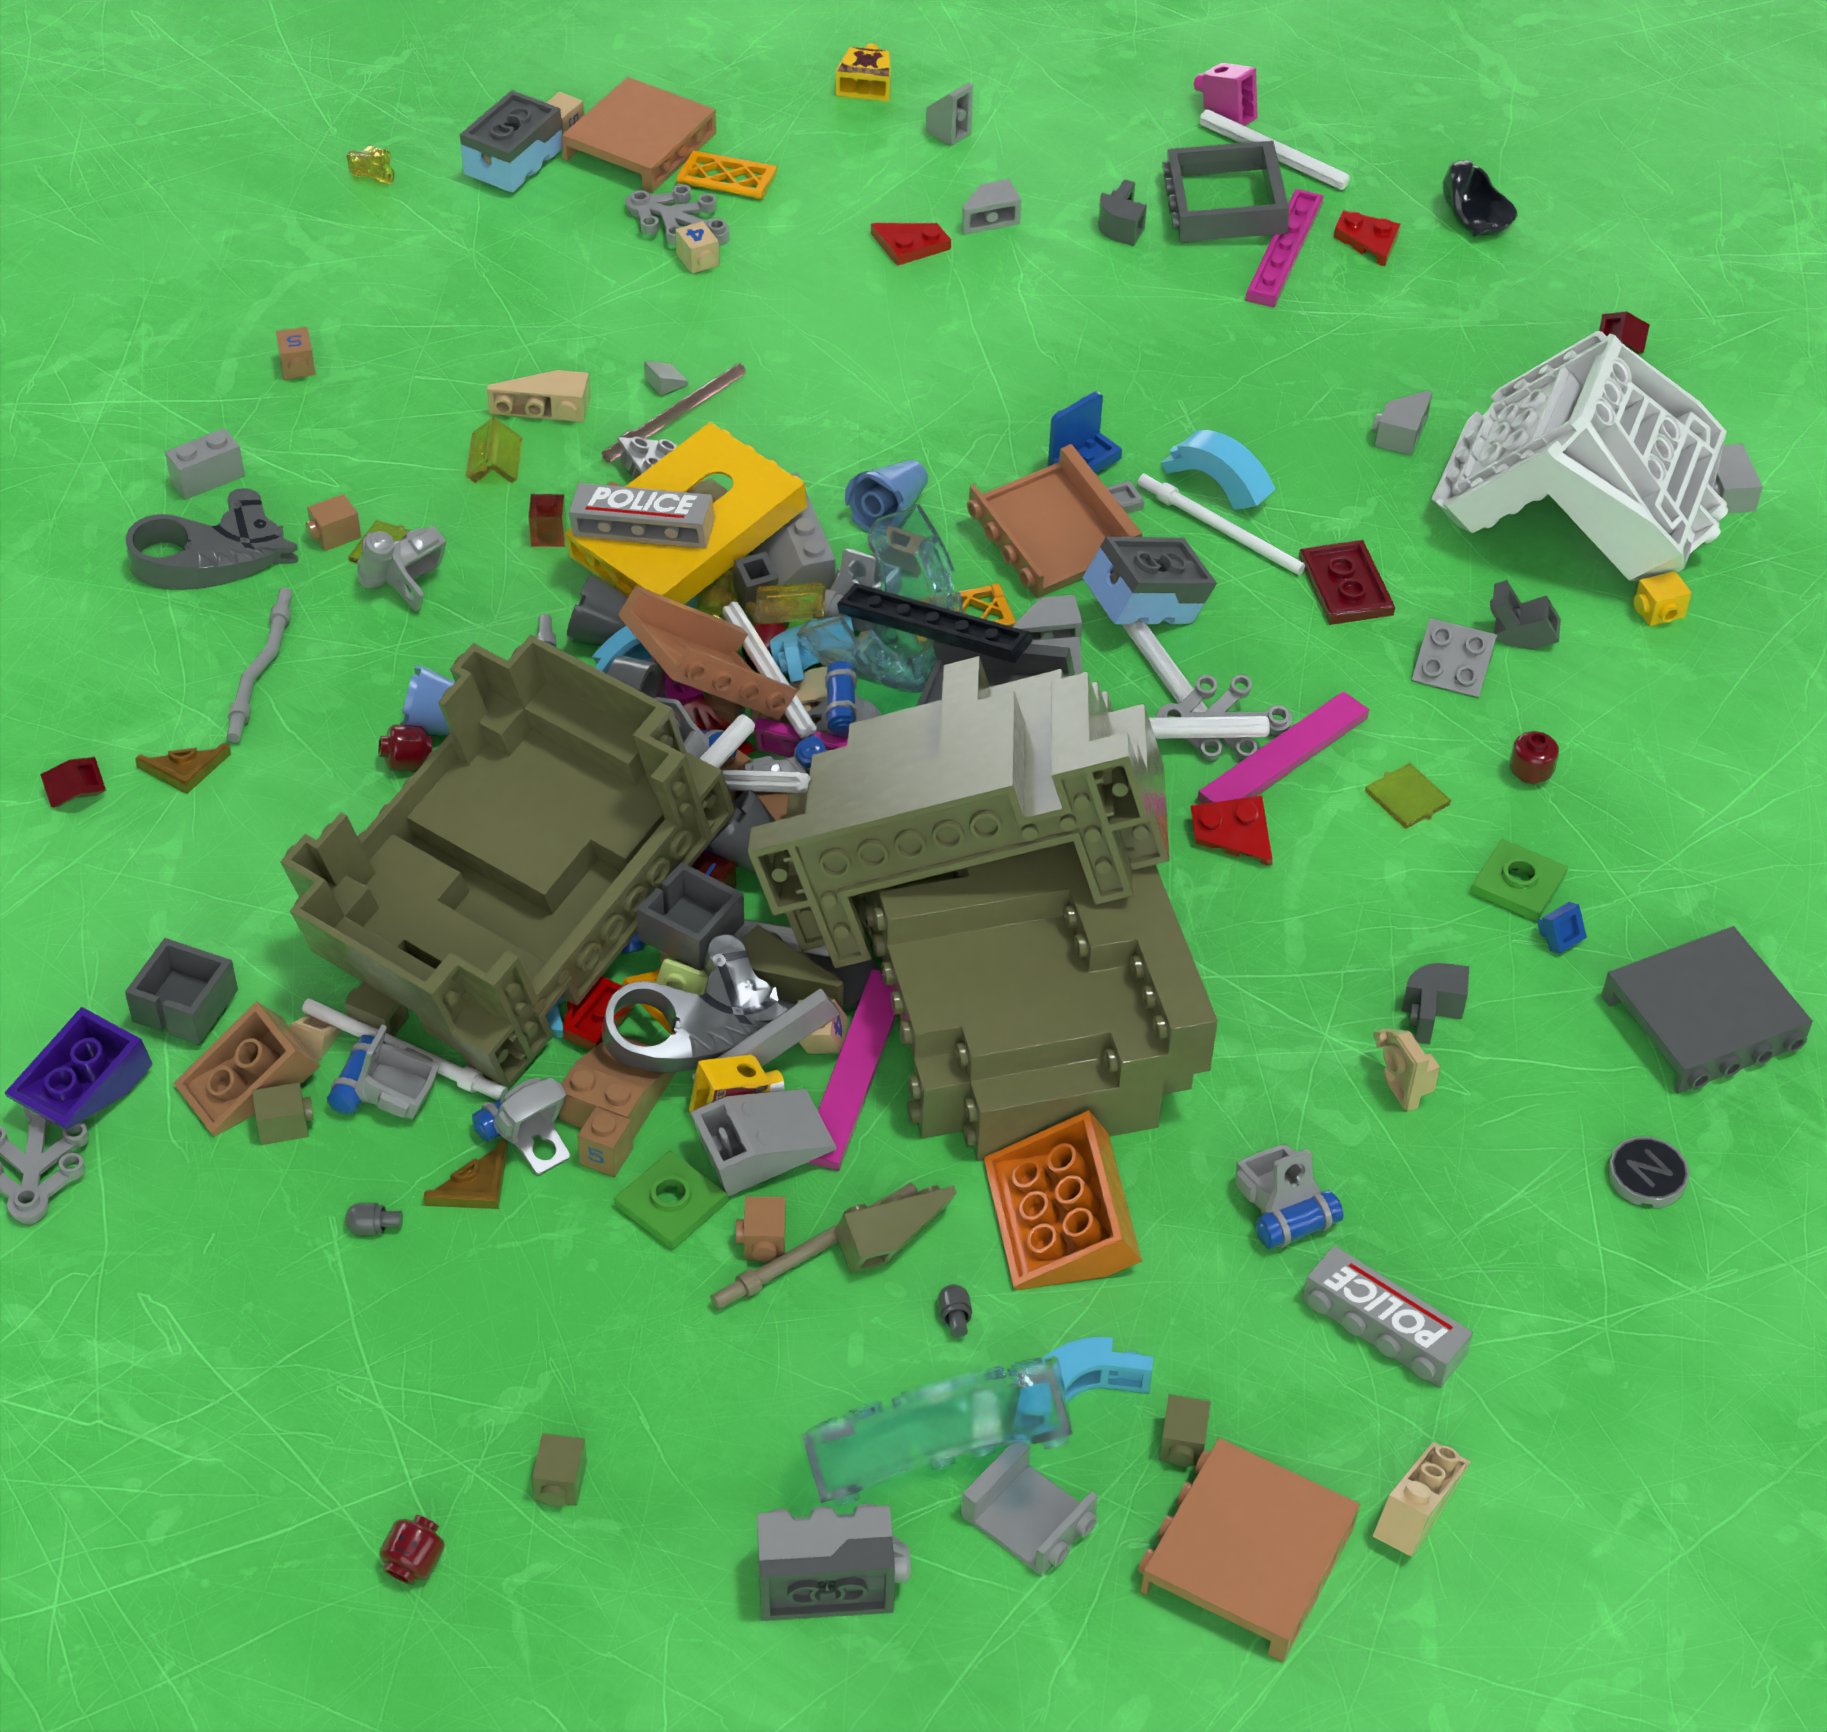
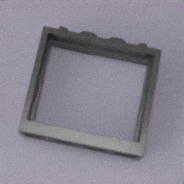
M1273 140L1167 149V161L1162 162L1163 179H1165L1169 212L1172 213V229H1178L1180 242L1288 234L1289 206ZM1262 170L1270 205L1188 211L1182 176Z

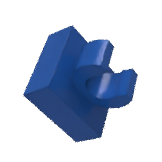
M1568 902L1544 916L1542 920L1539 919L1537 921L1539 933L1541 936L1547 937L1550 951L1562 953L1587 938L1579 904Z

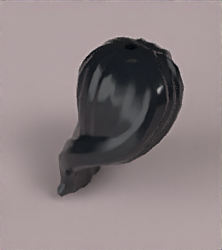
M1469 159L1459 160L1450 164L1443 180L1444 197L1447 204L1452 207L1457 222L1466 230L1472 232L1473 237L1498 234L1515 221L1518 215L1514 204L1492 185L1489 176L1482 168L1473 165V161Z

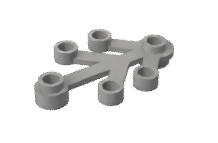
M679 184L674 186L673 192L652 195L646 191L638 190L628 195L625 200L629 213L634 217L640 218L641 232L643 234L653 235L659 231L658 218L651 215L654 213L661 216L666 229V240L670 244L676 245L675 229L682 227L677 225V222L688 226L704 221L718 239L719 246L725 245L729 241V227L724 220L712 219L706 221L690 215L692 213H711L715 211L716 197L713 194H702L698 197V202L687 203L691 200V188L688 185ZM674 202L680 203V204H678V205H671V206H665V205H663V204L674 203Z
M1243 674L1233 677L1230 688L1206 712L1192 711L1203 699H1209L1215 695L1217 681L1211 675L1200 676L1197 679L1195 689L1179 704H1165L1156 714V718L1168 716H1266L1270 723L1269 735L1275 737L1288 730L1292 722L1290 711L1281 705L1271 706L1266 712H1227L1239 699L1246 698L1250 694L1252 681ZM1242 683L1246 686V689L1240 690L1235 685ZM1209 684L1212 689L1204 690L1200 685ZM1272 715H1280L1284 720L1277 721ZM1250 737L1219 738L1235 751L1236 757L1241 761L1257 751V743ZM1184 738L1200 752V756L1204 760L1213 762L1220 757L1222 744L1218 739ZM1213 746L1217 751L1209 753L1205 750V747ZM1248 746L1251 748L1252 751L1246 753L1243 752L1240 749V747Z
M24 1107L25 1116L29 1123L26 1154L8 1140L6 1130L0 1126V1156L23 1174L22 1185L20 1186L4 1174L0 1161V1192L8 1198L7 1208L12 1218L22 1224H34L45 1216L49 1207V1197L71 1180H77L84 1175L85 1165L82 1156L70 1152L75 1148L84 1146L89 1140V1134L86 1125L80 1122L68 1130L63 1129V1137L44 1151L46 1127L53 1123ZM74 1133H81L78 1136L71 1137V1135ZM59 1161L60 1170L39 1184L40 1175ZM70 1165H77L75 1168L67 1169Z

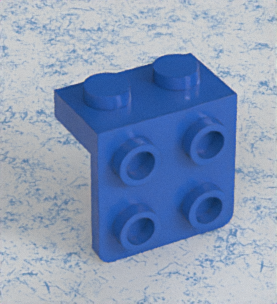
M1095 391L1069 407L1058 411L1052 417L1048 466L1058 463L1060 448L1070 444L1074 446L1095 474L1121 459L1122 448L1100 433L1102 394Z

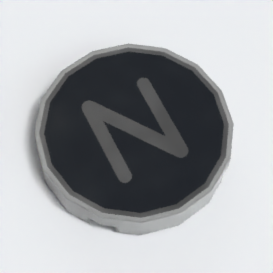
M1634 1137L1623 1141L1614 1149L1609 1163L1608 1175L1610 1183L1616 1192L1630 1203L1639 1206L1642 1203L1652 1204L1651 1208H1662L1675 1203L1684 1194L1690 1174L1685 1158L1679 1150L1666 1141L1653 1137Z

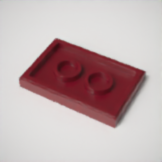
M1364 540L1300 549L1299 559L1305 564L1304 570L1329 625L1394 616L1395 605Z

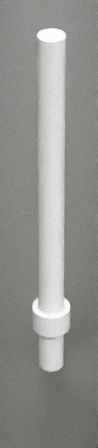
M1142 474L1139 477L1137 484L1155 494L1157 500L1168 506L1173 504L1298 576L1304 571L1305 564L1185 497L1173 485L1167 482L1162 484L1146 474Z
M310 998L304 1002L302 1012L359 1038L362 1035L376 1036L379 1030ZM388 1033L385 1035L384 1041L387 1045H393L403 1050L408 1047L432 1058L434 1063L440 1065L437 1073L456 1081L459 1088L470 1093L478 1091L497 1101L508 1091L507 1087L483 1077L482 1072L470 1066L460 1067Z

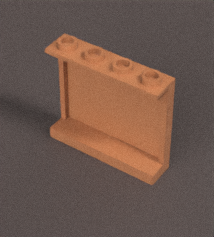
M627 77L562 134L563 158L568 161L578 151H582L637 172L642 176V190L653 193L687 161L693 150L698 151L716 135V109Z
M1072 444L1060 448L1058 463L983 494L975 484L970 486L969 501L967 502L970 516L974 520H978L984 528L988 540L997 545L1004 561L1008 565L1013 566L1019 574L1022 585L1025 588H1029L1036 598L1083 579V575L1106 536L1142 537L1140 529Z
M639 586L634 587L618 613L621 620L672 680L779 720L798 691L795 687L756 673L737 653L748 636L747 632L740 626Z
M1218 1438L1211 1452L1208 1450L1202 1452L1195 1467L1194 1473L1198 1475L1193 1484L1186 1482L1182 1487L1176 1501V1506L1179 1509L1175 1516L1167 1515L1157 1535V1539L1160 1542L1155 1551L1149 1548L1141 1560L1138 1568V1573L1143 1574L1141 1593L1147 1595L1152 1584H1155L1270 1640L1268 1655L1285 1662L1355 1527L1360 1504Z

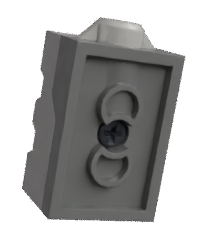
M861 1504L854 1509V1513L837 1514L832 1507L820 1506L812 1509L809 1516L793 1517L792 1513L786 1509H774L768 1513H757L762 1621L894 1613L895 1583H907L911 1578L909 1546L892 1535L890 1505Z

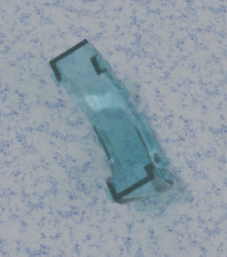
M920 504L876 519L868 532L867 542L873 556L876 558L881 590L963 613L961 593L954 592L950 573L955 571L944 543ZM843 617L824 623L818 619H812L805 622L796 634L801 640L802 646L825 666L828 667L836 661H847L851 663L853 672L856 673V679L902 692H922L936 662L933 648L934 640L879 624L875 626L874 630L863 631L856 638Z
M1055 1356L1046 1358L1045 1363H1043L1042 1357L1021 1360L1011 1364V1368L1007 1369L1008 1372H1005L1004 1367L1001 1368L998 1365L901 1392V1396L891 1399L893 1403L891 1405L883 1407L882 1400L874 1401L849 1410V1413L842 1415L843 1419L838 1420L837 1416L831 1417L811 1427L802 1434V1438L821 1503L834 1500L835 1506H842L861 1499L860 1491L883 1480L928 1464L931 1465L932 1470L943 1468L956 1463L955 1456L971 1452L972 1459L995 1453L997 1452L995 1446L1020 1442L1042 1443L1044 1449H1050L1068 1443V1435L1073 1434V1428L1059 1358Z

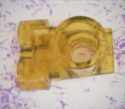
M369 145L361 151L352 150L347 154L349 170L355 176L360 177L364 175L372 177L379 183L391 184L393 182L395 174L394 170L390 167L391 155L389 150Z
M734 566L717 578L713 586H707L698 593L697 606L699 611L722 618L724 621L726 620L722 613L723 607L729 606L730 602H737L738 600L733 585Z

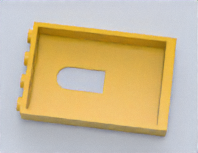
M709 422L625 486L688 492L707 476L724 474L730 477L733 481L732 488L713 503L715 521L707 548L573 536L571 527L564 533L569 557L627 597H629L635 586H639L679 603L686 604L734 566V560L744 558L806 509V486L798 476L791 475L780 468L775 461L768 460L757 453L752 446L743 444L727 430L720 429Z

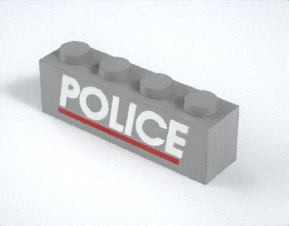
M578 483L569 509L573 536L695 548H707L715 521L712 495Z
M1335 1245L1307 1276L1303 1301L1308 1303L1314 1311L1325 1314L1335 1320L1350 1334L1360 1336L1377 1347L1383 1355L1401 1362L1412 1369L1423 1380H1429L1441 1388L1468 1354L1473 1335L1472 1331Z

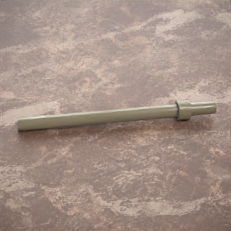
M909 1183L867 1208L880 1205L883 1200L895 1195H902L903 1198L916 1196L918 1190L914 1184ZM837 1224L757 1270L748 1269L735 1277L734 1283L710 1296L712 1304L719 1310L742 1296L749 1298L761 1291L763 1284L839 1242L834 1230Z

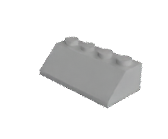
M793 473V474H791V475H796V476H798V477L800 478V476H799L798 473ZM807 492V508L750 552L751 555L767 552L779 577L777 595L780 600L817 593L821 589L830 590L835 581V557Z

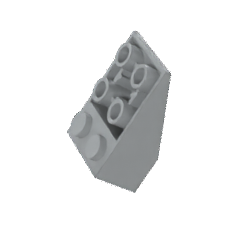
M806 1089L726 1096L691 1112L699 1140L728 1197L837 1149Z

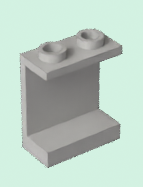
M1017 1437L962 1493L961 1517L1042 1576L1052 1565L1057 1567L1065 1560L1070 1552L1071 1544L1079 1535L1084 1538L1092 1531L1098 1520L1096 1515L1098 1496L1090 1492L1081 1502H1078L1029 1466L1030 1446Z

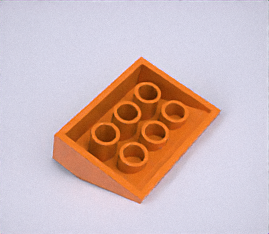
M1089 1110L984 1157L1011 1279L1016 1290L1104 1278L1142 1262L1109 1134Z

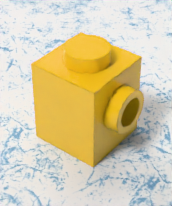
M1672 571L1639 580L1633 605L1636 612L1642 615L1648 625L1654 626L1686 617L1692 592L1677 572Z

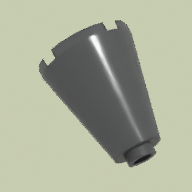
M591 575L581 590L580 594L583 596L579 604H575L566 635L568 636L567 638L576 642L602 646L611 636L626 626L618 616V613L628 597L600 577Z
M749 790L748 793L746 791L743 792L732 802L735 813L706 849L756 874L748 855L751 827L776 820L759 797L752 790Z

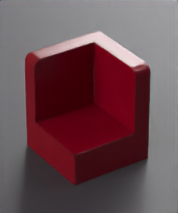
M1627 311L1602 314L1599 331L1603 332L1606 336L1609 334L1615 335L1623 345L1638 354L1644 353L1650 324Z
M95 757L70 759L40 774L51 807H59L75 798L97 796L106 791Z

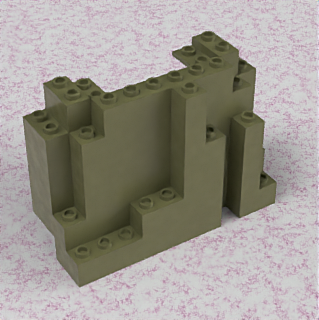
M530 635L521 646L514 650L508 661L473 643L464 654H461L456 659L450 669L455 683L445 690L442 698L438 701L450 730L449 735L436 750L430 752L424 764L413 776L404 782L402 789L390 803L382 807L379 815L370 826L357 836L347 815L341 812L332 823L324 828L317 840L304 834L296 845L288 849L285 857L280 862L299 896L290 913L311 951L414 1011L426 1033L460 1052L467 1066L481 1071L483 1077L507 1087L508 1090L553 1036L545 1015L558 999L562 997L576 1006L582 1001L638 932L637 908L656 888L662 890L661 883L681 862L691 867L735 813L723 771L686 752L671 707L533 635Z
M977 656L944 665L942 700L850 723L847 746L812 755L811 780L809 781L808 791L806 793L789 794L786 819L751 827L748 855L773 916L786 913L800 950L806 951L826 946L834 968H839L872 959V949L851 896L1074 841L1095 905L1133 896L1132 870L1170 861L1164 764L1145 704L1114 711L1108 691L1101 692L1098 681L1091 683L1088 672L1064 678L1062 669L990 687L980 657Z
M1074 841L851 896L865 934H869V940L876 957L881 956L883 961L881 963L883 982L885 986L891 985L893 990L890 993L892 1010L894 1015L900 1014L902 1022H900L901 1039L904 1045L910 1044L914 1057L913 1076L908 1077L909 1092L912 1100L907 1101V1110L911 1124L918 1125L921 1138L963 1131L966 1146H973L976 1159L980 1161L984 1160L985 1156L1088 1110L1105 1128L1109 1136L1158 1128L1163 1094L1192 1089L1194 1074L1210 1071L1218 1020L1156 864L1132 870L1133 896L1097 905L1094 903Z

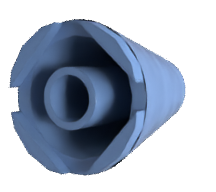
M905 460L859 473L848 483L844 499L846 506L850 505L853 512L851 518L854 523L873 535H882L889 524L900 526L927 485L928 475L923 465L915 460Z
M415 665V675L412 674L402 712L405 713L403 723L400 722V725L421 726L425 730L426 735L448 736L450 730L438 701L442 698L445 690L453 686L455 682L424 666Z

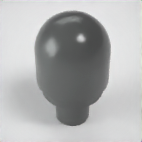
M356 1203L347 1210L345 1224L356 1235H378V1233H384L386 1227H402L403 1213L402 1211H386L385 1205H379V1203Z
M948 1285L938 1295L939 1314L943 1323L950 1327L952 1336L960 1338L968 1332L966 1324L970 1321L972 1315L970 1296L962 1286Z

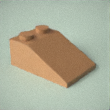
M256 1001L173 1084L211 1134L217 1136L255 1114L252 1090L298 1082L301 1085L320 1067V1064L281 1016Z
M621 1035L625 1040L634 1045L650 1047L648 1044ZM602 1041L575 1062L561 1083L566 1093V1099L560 1109L559 1120L582 1128L594 1108L599 1107L631 1119L632 1137L634 1139L676 1072H648L626 1066L611 1056Z

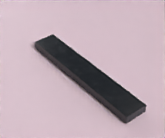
M855 583L837 603L838 611L841 614L1015 663L1032 643V636L1029 631Z

